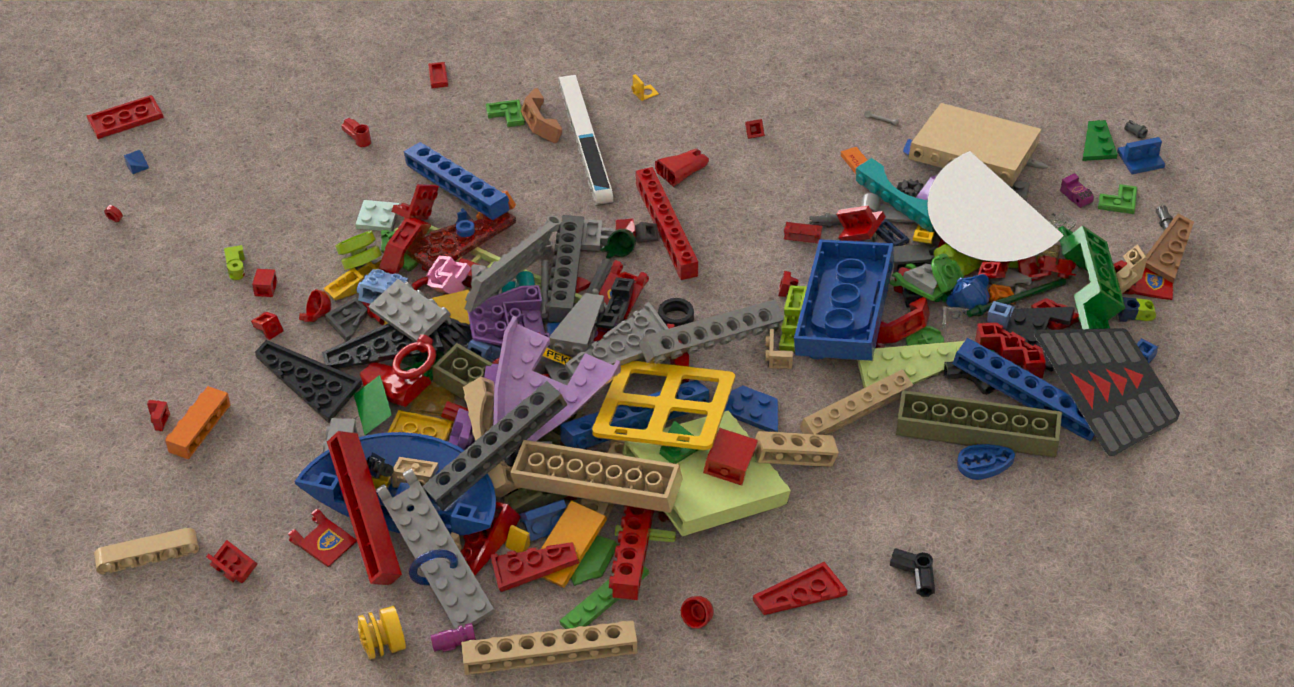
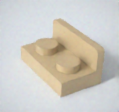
M399 457L393 467V487L398 488L401 482L407 483L402 473L410 468L415 473L422 486L425 485L429 479L436 475L439 469L438 463Z

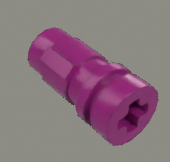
M472 623L465 624V627L460 625L457 629H449L430 635L434 652L454 650L456 646L462 645L461 642L476 640Z

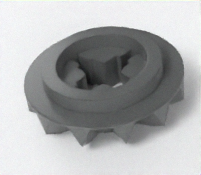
M904 179L903 182H898L897 189L916 198L924 185L919 183L918 180L912 181L910 179L907 181Z

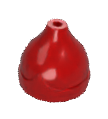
M702 596L687 598L682 603L680 609L683 621L693 629L706 626L714 615L712 603Z

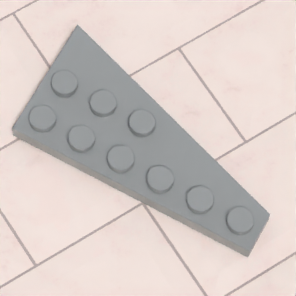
M648 302L642 310L633 313L630 319L622 321L606 333L599 342L595 341L591 344V348L587 351L579 353L568 361L565 369L572 378L585 353L611 365H614L616 360L620 361V366L643 358L644 355L638 342L645 335L669 328L650 302Z

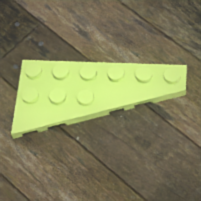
M965 341L875 348L873 361L857 360L863 387L866 388L902 369L913 385L933 375H938L944 371L945 362H952L954 360L956 352Z

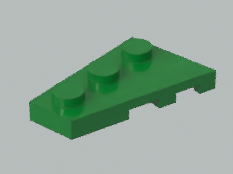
M1106 120L1088 121L1082 161L1117 159L1118 154Z

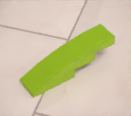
M790 286L784 307L779 351L795 352L794 336L807 286Z

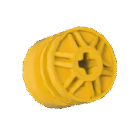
M393 605L379 609L380 620H376L372 612L368 613L369 623L366 622L363 614L357 616L359 638L370 660L375 659L374 648H377L380 657L384 656V645L388 646L391 653L406 649L400 620Z

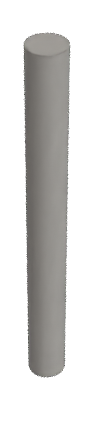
M543 260L541 262V317L548 318L549 314L546 313V304L549 302V262Z

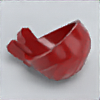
M313 290L307 300L306 313H300L299 320L315 322L318 318L331 311L329 295L322 290Z

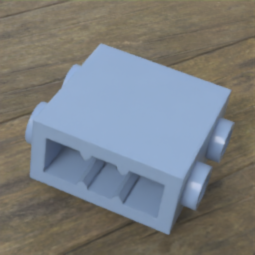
M373 269L358 284V301L371 304L397 279L405 283L408 282V278L402 277L400 274L386 273L381 269Z

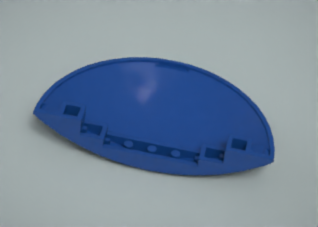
M388 432L359 437L366 460L373 452L384 458V462L393 467L399 457L437 462L439 469L436 474L458 457L461 452L465 451L445 440L417 433ZM327 450L310 462L294 482L300 489L319 502L350 518L330 451ZM488 473L444 511L429 497L450 534L453 532L459 534V536L486 530L492 525L496 510V495ZM391 481L388 490L391 496L395 497L398 488L393 487ZM377 493L388 531L400 533ZM414 506L409 507L407 511H413Z

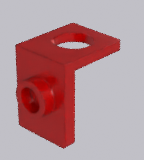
M1035 256L1017 260L1019 272L1031 277L1032 282L1039 281L1048 276V273L1039 274L1038 269H1034V267H1037Z

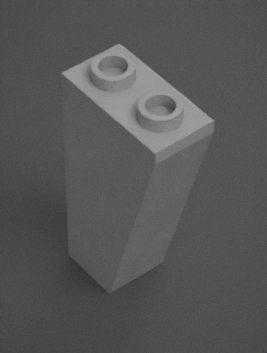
M585 293L550 335V349L558 353L577 356L579 353L591 348L598 327H595L600 312H604V296Z

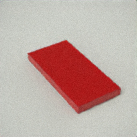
M152 95L86 116L97 139L164 118Z

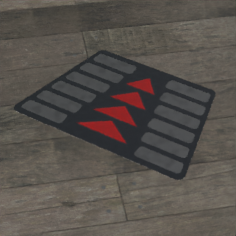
M1124 328L1036 330L1034 332V336L1107 455L1115 456L1178 420L1179 410L1128 330Z

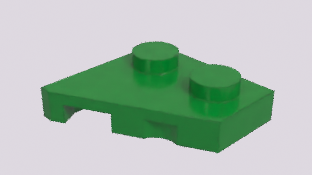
M676 421L672 423L668 433L694 436ZM662 445L659 454L670 463L677 464L698 451V449Z

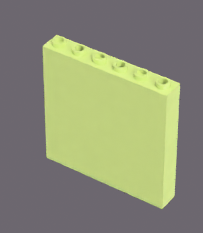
M725 411L719 428L749 437L747 432L739 425L737 419L729 411ZM707 416L681 423L680 425L694 436H699ZM670 427L664 428L663 432L668 433ZM625 441L622 452L624 456L670 463L659 454L662 445ZM710 449L698 450L677 463L680 465L683 480L672 512L665 513L679 533L685 536L787 504L791 490L770 463H757L755 454L750 461L742 486L704 474L706 458Z

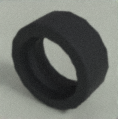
M670 298L659 306L658 315L666 326L667 324H674V327L694 322L693 306L685 299ZM671 311H682L687 314V316L681 319H670L665 315Z

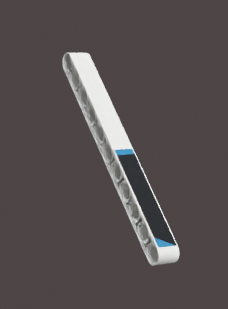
M576 75L558 77L559 88H561L560 92L564 99L565 108L568 110L567 115L569 121H571L575 141L578 143L577 147L579 154H581L583 166L585 165L584 170L586 177H588L590 189H592L593 200L596 201L595 205L612 203V188Z

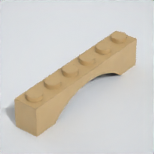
M479 377L463 387L475 441L493 426L495 385L494 381L484 377ZM504 460L488 472L494 486L495 495L499 498L518 488L515 487L510 473L512 467Z

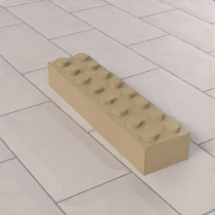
M523 440L510 472L514 485L518 488L669 513L672 512L683 480L679 464Z

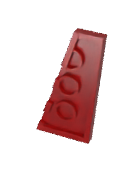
M573 542L546 546L545 549L538 550L536 548H529L525 552L509 551L504 555L490 554L500 592L580 563Z
M824 561L753 595V602L763 615L847 596L848 590Z

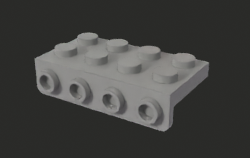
M399 279L368 306L370 311L414 342H417V339L422 334L429 336L443 322L448 325L452 323L449 317L451 314L445 307L440 308L433 299H427L420 290H414L408 282L404 283Z

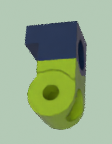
M1123 297L1125 309L1118 313L1119 322H1127L1128 319L1152 321L1156 318L1154 303L1151 300Z

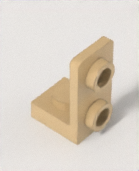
M770 329V336H766V347H769V350L765 351V361H769V368L792 369L793 351H773L774 329Z

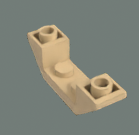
M1138 244L1123 255L1127 265L1116 273L1121 293L1125 292L1143 276L1148 258Z

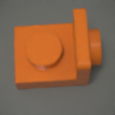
M992 284L988 289L990 296L988 303L1014 295L1009 286Z

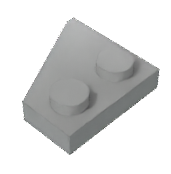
M924 264L904 272L903 278L907 282L933 295L937 282L930 264Z

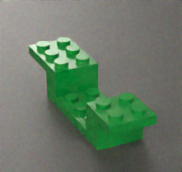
M1062 225L1057 229L1064 235L1059 240L1062 255L1089 273L1090 283L1074 294L1075 307L1078 310L1082 329H1110L1108 320L1125 309V304L1108 243L1083 225L1074 232Z

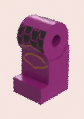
M1075 173L1062 179L1060 192L1079 208L1094 201L1091 190L1085 188L1079 182V177Z

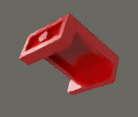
M719 428L713 447L706 458L703 473L742 486L750 461L755 454L758 440Z

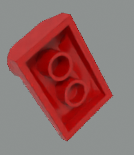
M378 362L369 364L360 372L363 387L380 375L387 400L403 407L411 403L431 384L429 377L424 376V374L413 379L399 378L393 372L392 366ZM412 368V369H410V370H404V369H401V370H403V371H412V370H415L416 368Z

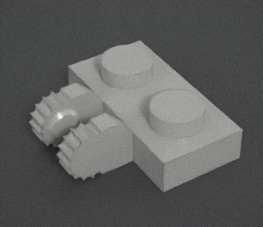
M584 220L581 249L600 251V245H607L608 238L615 229L602 228V220Z

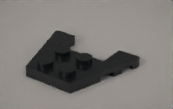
M1075 307L1013 309L1006 331L1009 333L1013 331L1025 338L1026 342L1034 346L1036 344L1041 347L1034 336V332L1036 330H1047L1050 321L1070 325ZM1043 351L1046 361L1045 367L1049 371H1053L1054 367Z

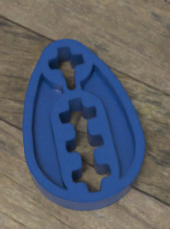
M972 445L960 451L957 467L965 477L982 480L1007 470L1014 463L1015 453L1012 449L999 445Z

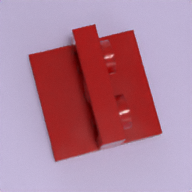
M868 205L839 210L836 215L844 230L838 238L840 241L871 239L886 217L884 212H872Z

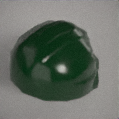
M628 229L615 230L609 236L607 245L602 247L600 251L607 252L606 259H611L613 256H627L635 249L636 238Z

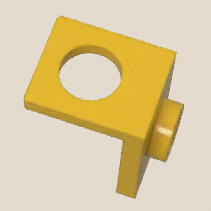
M636 74L633 75V85L631 88L641 101L659 95L651 84L644 86L642 80ZM650 89L652 90V93L650 95H645L644 90Z

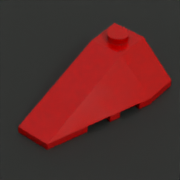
M496 502V510L491 527L483 531L464 535L463 537L465 545L460 552L474 576L490 560V554H495L505 543L511 525L516 526L521 517L508 504Z

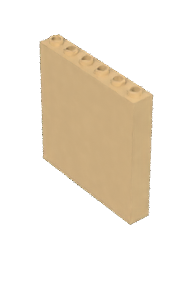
M940 103L911 142L908 159L944 168L955 158L971 151L1008 186L1012 187L1038 146L1041 129Z

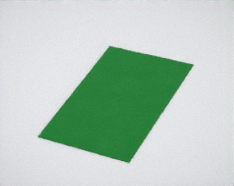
M380 375L354 394L364 435L368 434L392 415Z

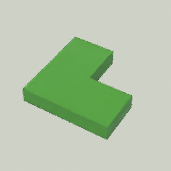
M519 99L486 104L488 118L505 116L507 127L525 125Z
M1119 184L1118 196L1100 194L1098 209L1134 214L1137 187Z

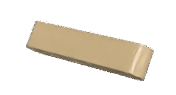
M184 528L100 547L94 552L96 571L103 575L105 574L104 572L110 571L112 573L125 570L126 567L134 568L147 565L146 563L148 562L156 563L167 560L170 557L178 558L187 556L188 553L195 554L199 550L196 531L192 528Z

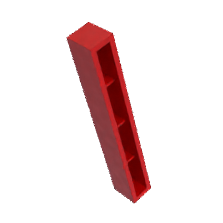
M338 431L327 441V445L370 584L391 585L402 576V572L358 433Z

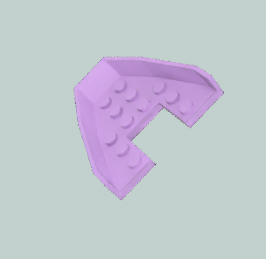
M513 316L504 331L495 381L494 425L530 396L539 386L548 381L562 394L567 406L527 439L528 441L536 442L582 409L621 372V366L618 360H616L614 365H611L585 353L568 385L534 372L550 343V338L518 325L517 317Z

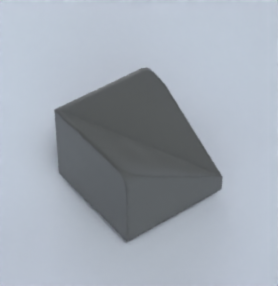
M640 222L635 225L637 243L659 241L656 223Z

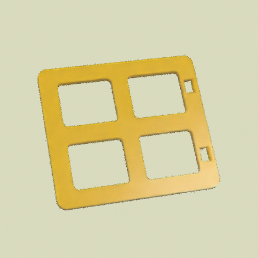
M632 361L621 365V372L613 379L592 428V434L597 438L709 450L713 447L735 382V374L730 371ZM632 373L667 377L662 391L657 397L623 392ZM693 379L718 382L712 402L676 399L682 380ZM619 405L654 409L648 427L645 430L610 426ZM679 411L707 415L701 435L691 436L663 432L670 412Z

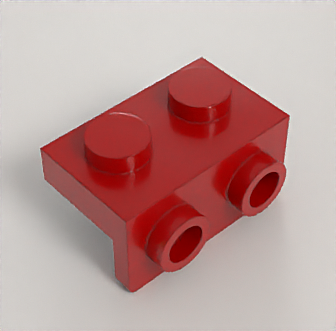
M228 540L224 542L214 556L209 553L206 556L211 560L209 565L219 572L221 569L225 571L223 576L233 583L235 580L240 583L245 582L258 565L257 562Z

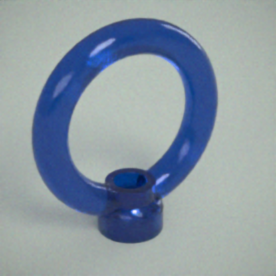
M444 549L428 551L412 562L409 568V576L416 584L429 586L427 578L419 576L417 573L418 568L423 563L435 558H445L450 561V568H456L458 566V558L453 552Z

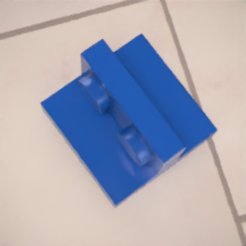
M1159 137L1126 143V146L1119 147L1117 150L1131 175L1165 167V163L1159 155L1162 144Z
M564 500L519 514L521 516L519 521L524 523L526 532L529 533L530 541L550 535L564 513L563 508H566Z

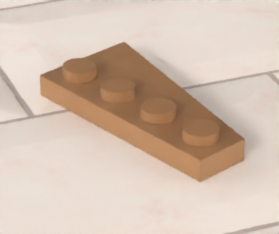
M1178 213L1146 254L1148 259L1145 267L1173 283L1194 222Z

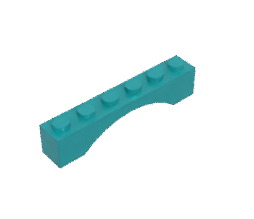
M873 158L856 167V181L860 185L870 190L871 193L876 194L884 202H887L897 211L906 215L910 220L919 224L923 229L929 232L936 231L928 214V200L915 198L899 191L887 179L884 166Z

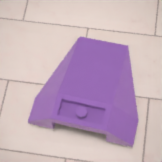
M539 285L520 286L490 297L471 313L467 311L473 340L502 346L504 331L513 316L517 317L518 325L537 333L540 332L541 335L549 338V333L544 331L540 312L542 298Z

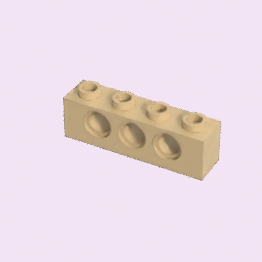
M758 431L755 437L758 440L755 450L757 463L831 467L839 454L833 435Z

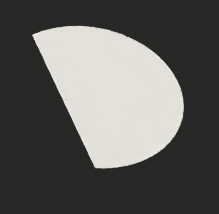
M971 151L960 155L948 163L936 176L930 188L928 214L934 229L947 244L965 255L986 261H1016L1035 256L1047 250L1064 236Z

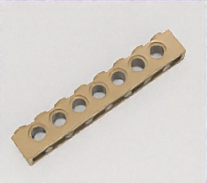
M620 621L618 623L586 627L579 626L570 629H556L554 631L522 635L514 634L506 637H492L490 639L461 642L465 675L637 653L634 621Z

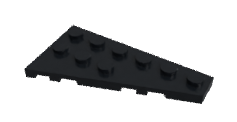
M388 323L322 352L326 365L340 369L394 360L402 348L414 343V341ZM436 329L429 337L433 340L432 346L435 348V351L442 352L445 349ZM415 350L407 354L404 358L428 354V352L426 351L425 353H423L418 350Z
M265 340L255 351V356L328 423L331 422V418L337 415L362 386V380L268 340Z

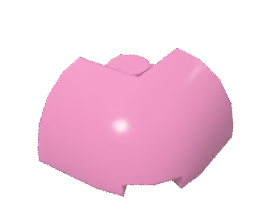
M439 255L426 275L428 277L427 285L440 293L451 294L463 291L466 287L462 284V281L467 277L471 267L467 263L455 262L451 257Z

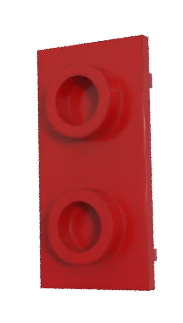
M786 222L784 240L818 244L819 239H821L822 226Z
M1043 255L1038 258L1040 267H1034V269H1039L1040 273H1048V275H1051L1052 272L1058 273L1057 277L1068 279L1069 275L1076 276V274L1071 273L1076 266L1072 260L1059 258L1058 265H1055L1057 258Z

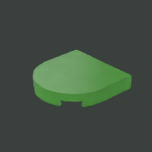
M940 254L932 260V272L941 293L952 291L957 280L961 277L964 278L959 265L955 260L952 261L948 258L947 254Z

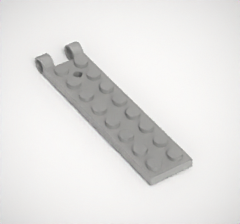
M548 216L543 227L540 226L534 234L531 233L516 248L513 247L508 254H504L490 268H485L482 274L475 276L471 282L472 289L465 298L467 302L464 309L471 313L513 280L518 273L524 271L544 254L549 253L553 245L550 236L553 232L558 231L561 220L556 216Z
M410 468L402 473L410 488L395 497L391 496L385 484L375 490L455 629L460 625L465 627V624L472 623L474 626L496 611L415 473ZM414 506L413 511H407L409 507Z

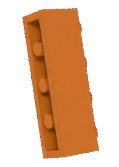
M207 386L199 394L196 402L189 407L185 416L178 421L174 430L167 435L165 441L168 452L190 459L229 408L230 400L228 393Z

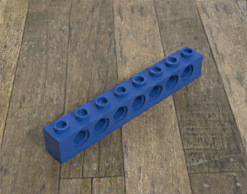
M419 142L403 151L407 166L488 218L494 220L510 210L509 198L505 193L479 179L450 159L445 158L429 146Z
M969 338L965 340L956 352L953 365L1027 407L1062 412L1061 426L1088 441H1091L1095 436L1071 395Z
M692 380L680 385L676 399L709 403V389L698 380ZM661 391L647 396L657 397L660 395ZM619 405L610 426L640 430L647 428L654 409ZM671 411L670 414H669L668 420H671V419H674V418H677V417H680V416H683V415H686V414H689V413H688V412ZM599 412L561 424V442L566 447L585 449L612 439L597 438L592 434V428Z

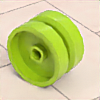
M372 230L348 238L335 245L339 255L351 253L341 260L345 270L367 264L382 255L379 246L366 247L376 240Z

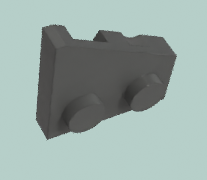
M356 297L325 314V318L347 342L366 317L367 308Z

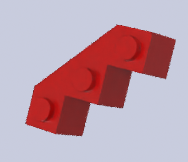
M997 322L977 324L975 340L978 344L998 352L999 356L1011 361L1015 365H1020L1021 368L1029 371L1031 374L1043 378L1046 361L1041 347L1036 344L1034 346L1026 342L1025 338L1013 331L1009 333Z

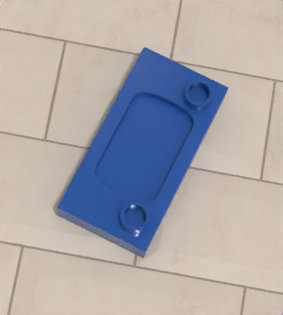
M819 239L794 336L795 356H809L816 360L839 358L873 361L894 264L893 243Z

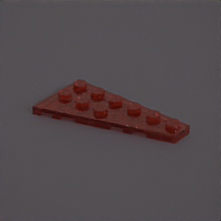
M506 212L494 220L483 215L482 219L476 221L470 219L469 221L474 223L475 232L469 237H461L456 233L457 224L431 231L428 236L421 238L417 236L405 254L427 270H430L439 255L451 257L456 261L515 224L516 217Z

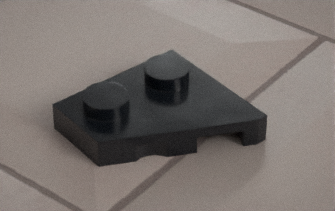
M450 318L452 321L450 325L443 322L437 328L439 336L451 348L456 343L467 348L469 342L473 339L470 324L461 323L453 318Z

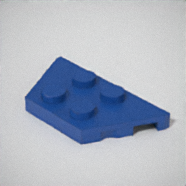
M744 385L731 391L725 411H729L734 418L767 432H778L777 398Z

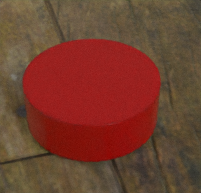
M109 205L104 210L106 217L112 221L119 222L123 217L122 212L113 205Z

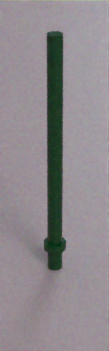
M1061 278L1002 298L996 302L1008 305L1066 285V280ZM993 302L985 305H976L973 309L967 310V316L970 318L976 315H984L985 312L990 310Z

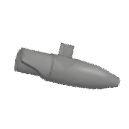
M1035 158L1029 159L1026 165L1032 167L1048 168L1046 164L1036 161Z

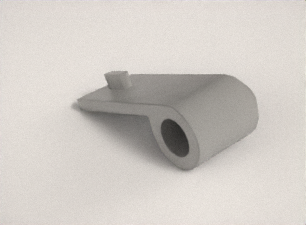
M867 193L862 197L861 206L868 205L872 212L883 211L886 216L885 219L890 222H914L890 204H881L880 198L874 193Z

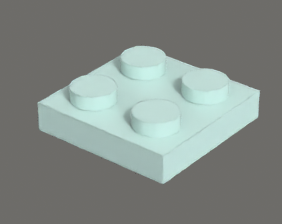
M364 200L355 224L356 229L392 231L397 214L391 211L393 205H399V203Z

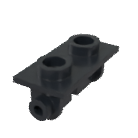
M373 452L366 460L370 474L376 478H379V475L391 476L394 473L393 466L386 464L384 458Z

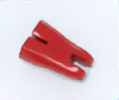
M693 149L679 155L658 159L655 161V169L658 175L675 187L694 172L704 168L708 164L709 158L705 154H701L699 149Z

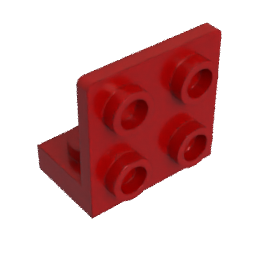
M417 184L411 204L401 203V205H393L391 212L404 218L427 220L432 213V206L438 196L439 186Z

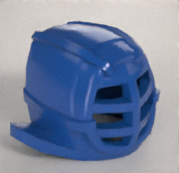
M979 274L974 277L959 278L953 288L954 291L947 297L946 304L948 307L960 308L967 314V310L973 309L976 305L988 304L990 296L986 289L989 283L987 275Z

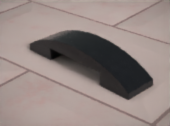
M616 277L611 288V298L604 313L600 312L595 327L613 329L622 322L631 300L635 283L634 279Z

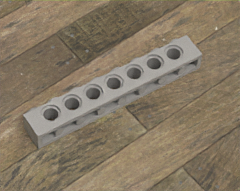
M776 299L648 334L638 343L646 362L658 364L665 361L666 358L671 357L675 359L686 352L693 354L700 348L707 350L714 347L715 344L720 343L724 345L735 338L742 340L749 334L756 336L761 334L763 330H776L784 318Z

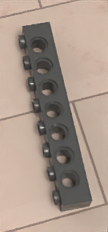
M562 215V222L556 234L553 266L555 267L551 269L548 290L549 302L546 304V313L549 314V321L562 322L574 307L584 227L583 216Z
M548 381L539 386L530 396L524 399L511 412L507 413L504 418L492 426L465 451L461 452L458 457L446 465L438 474L429 479L422 486L428 496L444 511L517 449L523 440L531 437L565 408L567 403L562 394Z

